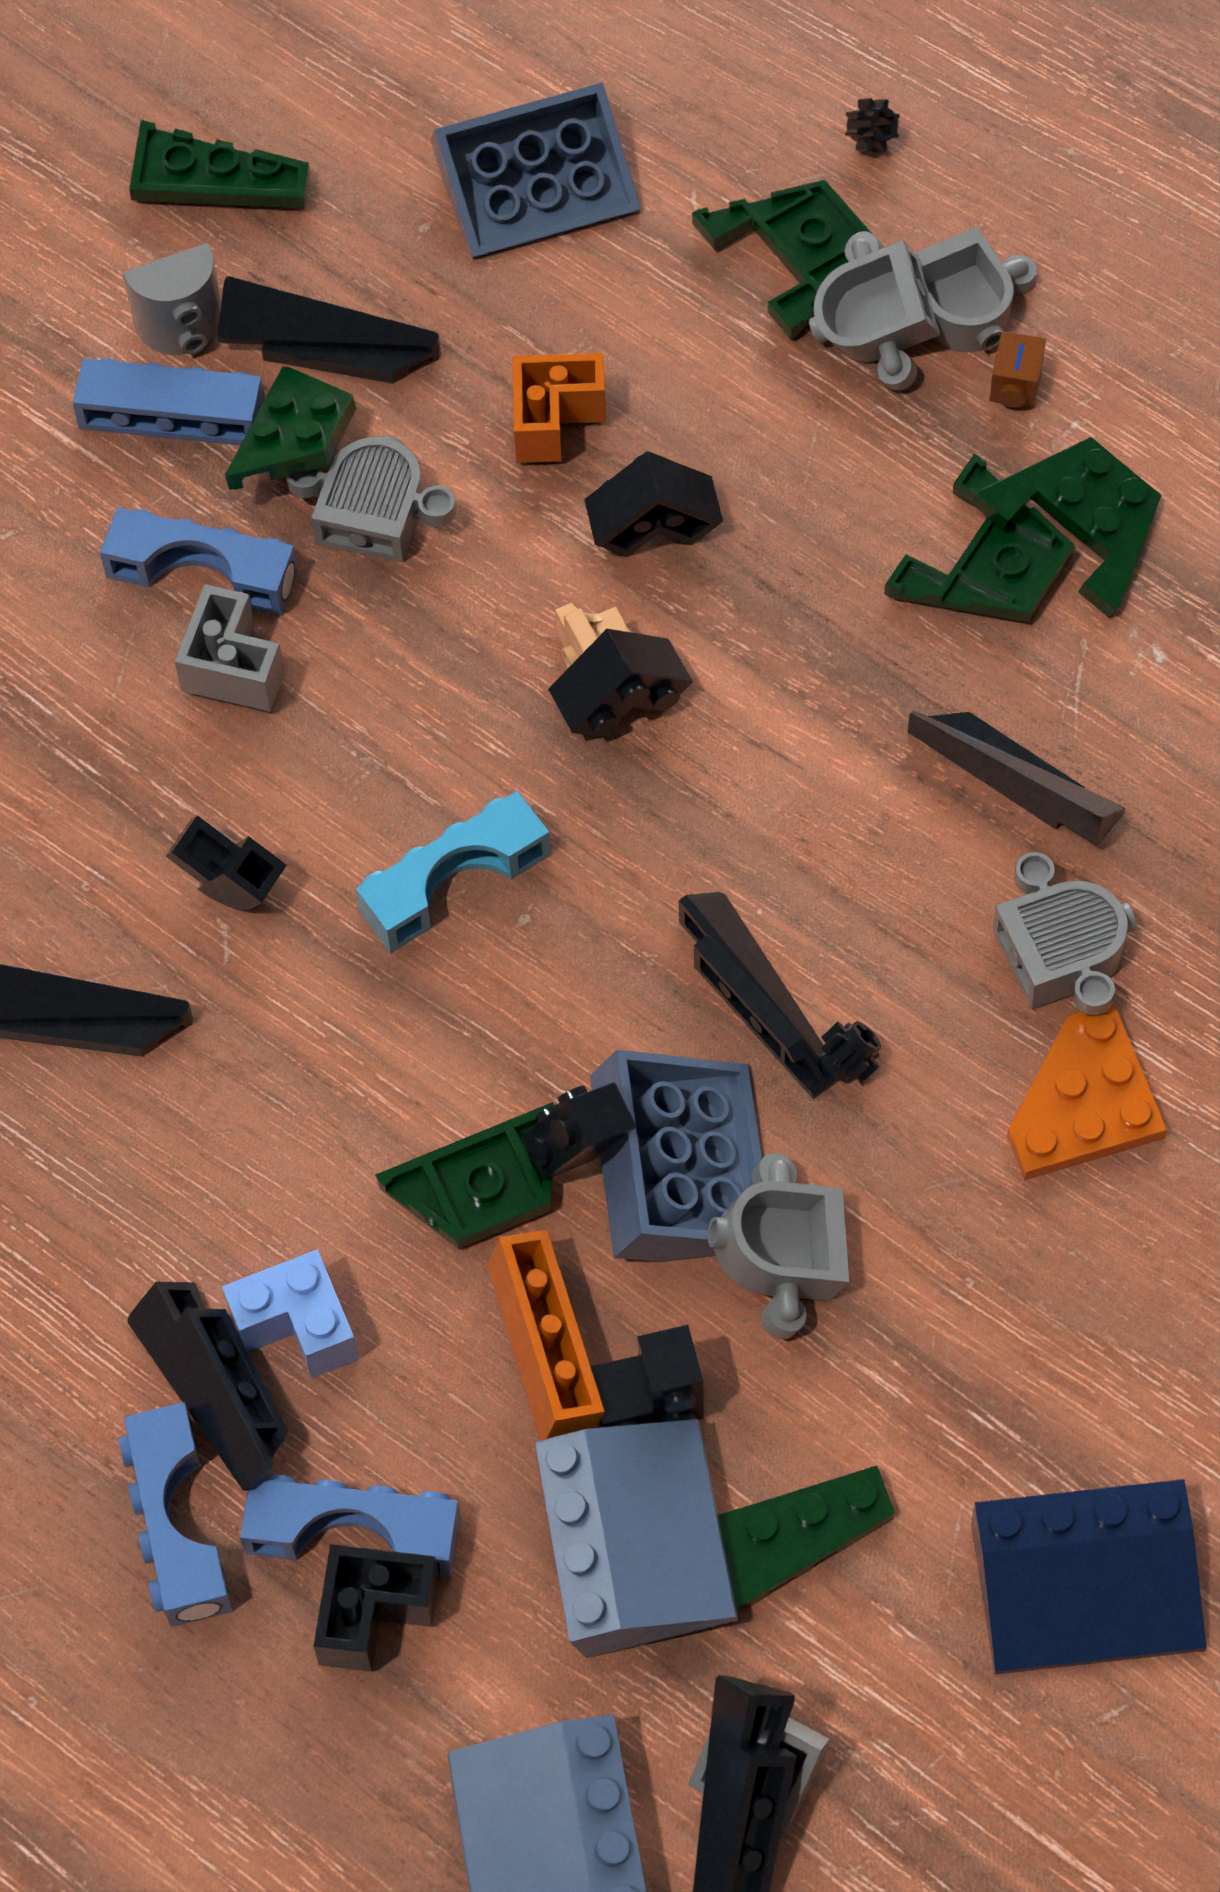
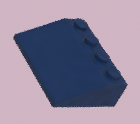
M1184 1479L974 1503L971 1527L995 1675L1206 1650L1194 1529Z

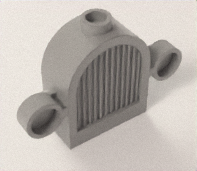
M978 227L916 252L919 256L940 332L939 336L932 339L939 345L958 352L988 351L996 348L999 345L1001 331L1007 332L1010 324L1013 294H1026L1035 286L1037 273L1035 263L1030 258L1022 255L1011 256L1002 263Z
M866 231L858 232L848 240L845 246V255L849 262L832 271L820 285L814 301V317L809 319L810 328L815 340L819 344L829 340L841 353L853 360L864 362L879 360L877 374L880 380L890 389L904 390L915 381L917 366L902 350L940 335L919 256L904 240L884 247L872 233Z
M392 436L370 437L352 442L335 456L327 473H323L321 467L309 471H297L286 476L288 489L293 495L300 498L319 497L311 521L315 544L403 563L418 519L427 525L441 527L450 523L456 514L455 497L448 488L431 486L422 491L420 468L416 457L404 446L402 441Z
M1026 853L1016 863L1014 879L1016 886L1028 895L995 906L993 931L1031 1009L1074 995V1003L1081 1012L1088 1015L1103 1014L1110 1009L1113 1003L1115 986L1111 977L1118 970L1122 962L1127 933L1135 931L1137 928L1134 913L1128 903L1121 904L1111 892L1094 883L1068 881L1052 886L1055 872L1052 860L1043 853Z
M771 1153L764 1156L752 1171L753 1185L747 1188L721 1217H713L711 1219L707 1237L708 1244L711 1248H714L721 1268L732 1281L750 1292L773 1296L762 1309L761 1322L764 1329L771 1336L778 1339H787L802 1328L806 1321V1310L799 1298L831 1301L849 1283L843 1189L795 1183L797 1173L791 1160L782 1154Z

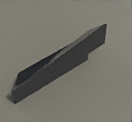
M227 276L224 280L217 335L218 342L263 345V361L393 384L407 377L408 369L426 359L433 362L440 359L439 334L435 331Z
M912 711L909 714V734L1055 830L1062 823L1095 846H1098L1125 813L1126 808L1120 804L1085 789L1084 786L971 712L926 716Z
M721 892L685 895L678 900L679 924L697 942L694 945V968L813 1100L837 1083L839 1080L833 1077L821 1062L820 1054L823 1052L821 1049L823 1043L727 896Z
M0 964V1038L143 1057L157 1048L158 1040L180 1026L188 1028L193 1022L190 1004L186 1000Z
M156 1281L129 1314L128 1324L180 1400L185 1402L187 1410L239 1486L244 1491L252 1490L273 1467L275 1462L272 1459L276 1450L283 1443L288 1429L226 1309H205L195 1282Z
M718 1675L716 1677L693 1892L770 1891L797 1757L787 1749L779 1748L795 1701V1695L789 1691L726 1675Z

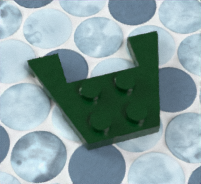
M826 180L771 192V198L751 203H748L745 199L729 202V208L709 212L708 207L692 212V224L714 250L753 229L800 284L768 301L769 315L790 339L796 337L809 323V319L814 317L815 297L825 278L836 268L849 262L845 255V246L848 240L858 232L866 231L871 233Z
M1089 437L981 489L971 503L1002 529L1012 521L1029 501L1033 500L1104 559V562L1083 583L1078 592L1107 617L1111 618L1121 604L1162 495L1096 440Z
M973 454L954 482L953 494L971 503L981 489L1000 480L987 470V463L981 457ZM1025 506L1004 529L987 517L949 574H945L905 554L886 582L884 595L890 598L1029 622L1072 557L1074 544L1035 507L1029 509Z

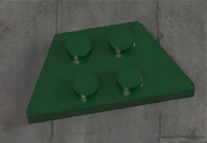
M282 367L225 473L229 490L244 488L243 479L245 477L268 471L271 480L289 476L297 471H309L328 466L357 409L353 394L290 367Z
M551 1102L375 1174L377 1184L380 1190L457 1249L551 1211L553 1177L543 1180L537 1166L528 1156L527 1145L522 1135L538 1123L535 1115L553 1106L554 1103Z

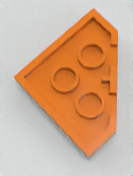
M1114 1002L1108 1011L1100 1015H1088L1078 1012L1067 1016L1008 1129L1007 1138L1024 1181L1165 1139L1167 1128Z

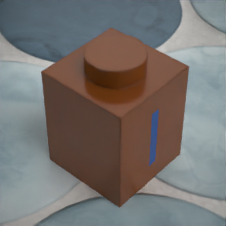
M1001 331L992 373L990 402L1002 403L1005 406L1014 408L1026 407L1034 409L1043 369L1046 338Z

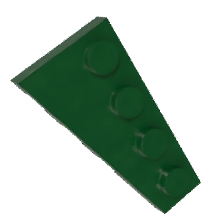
M141 120L129 191L131 200L305 209L310 168L309 162L258 149L249 153L235 149L233 143L217 139L214 144L194 139L191 132L175 128L174 132L171 133L156 129L155 123Z
M877 1465L718 1515L736 1611L741 1610L747 1605L751 1607L769 1596V1592L793 1577L797 1579L813 1569L814 1564L834 1552L838 1554L894 1519V1510ZM720 1625L713 1626L711 1629L713 1630Z

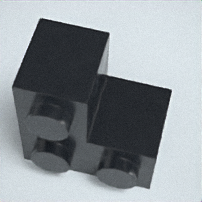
M649 451L635 458L631 464L610 480L604 482L600 488L584 499L595 545L627 557L659 533L693 545L723 522L712 476Z
M606 628L548 690L572 733L604 737L618 727L619 721L632 708L662 712L671 708L679 701L680 695L693 681L668 638Z
M688 1324L637 1336V1356L591 1366L604 1408V1414L599 1422L600 1428L704 1419V1381Z
M330 1544L313 1645L319 1666L371 1672L379 1621L432 1627L439 1582L436 1557Z

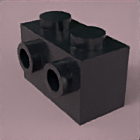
M615 1082L589 1092L585 1085L565 1092L557 1098L559 1104L553 1105L535 1115L538 1123L525 1132L522 1137L527 1145V1153L530 1160L537 1166L543 1180H546L593 1161L637 1126Z

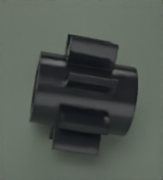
M858 99L859 109L846 112L848 120L845 136H850L852 140L857 142V151H868L870 149L873 152L887 151L886 141L899 137L897 130L898 118L900 116L888 108V99Z
M837 1021L821 1036L825 1042L821 1047L823 1050L820 1054L821 1062L825 1069L839 1081L845 1082L848 1079L854 1081L858 1077L864 1082L880 1067L876 1061L880 1056L878 1053L881 1049L880 1041L875 1033L865 1024L856 1021L853 1024L848 1022L843 1026Z

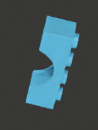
M518 791L506 798H496L489 802L478 815L466 822H457L448 827L440 838L425 847L418 846L411 849L403 856L400 862L387 870L376 871L367 876L361 885L355 888L359 912L389 952L392 953L431 929L429 904L433 893L445 879L460 871L477 868L493 870L513 879L551 855L550 833Z

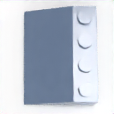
M603 82L434 129L430 139L445 189L472 259L641 210Z
M616 1050L590 1075L592 1090L615 1082L637 1126L600 1155L613 1256L620 1259L654 1262L716 1256L714 1248H711L708 1244L709 1223L713 1217H721L733 1202L747 1188L753 1185L752 1171L762 1159L748 1064Z
M698 1419L584 1429L535 1442L569 1642L581 1654L589 1658L738 1620L705 1445Z
M614 1715L560 1721L448 1752L447 1758L469 1892H646Z

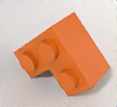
M604 353L512 356L513 424L516 463L562 461V423L606 422Z

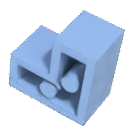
M318 1249L222 1286L228 1310L247 1352L294 1335L311 1378L359 1360L353 1333Z

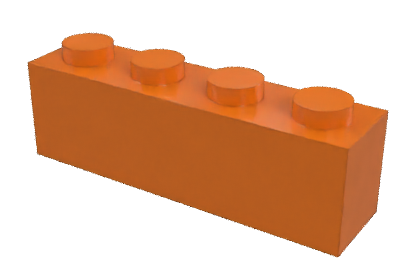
M548 1230L499 1237L487 1267L540 1441L584 1429L597 1428L604 1414V1408Z

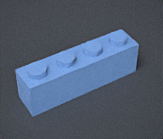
M83 358L72 403L79 429L241 445L265 400L261 376H254L245 372L225 373L207 371L198 367L186 369L166 367L157 363L137 364L118 362L110 358L100 360Z

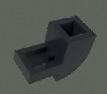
M198 815L190 819L166 855L168 859L201 883L198 887L200 892L225 906L239 910H249L261 904L287 866L248 836L235 844Z

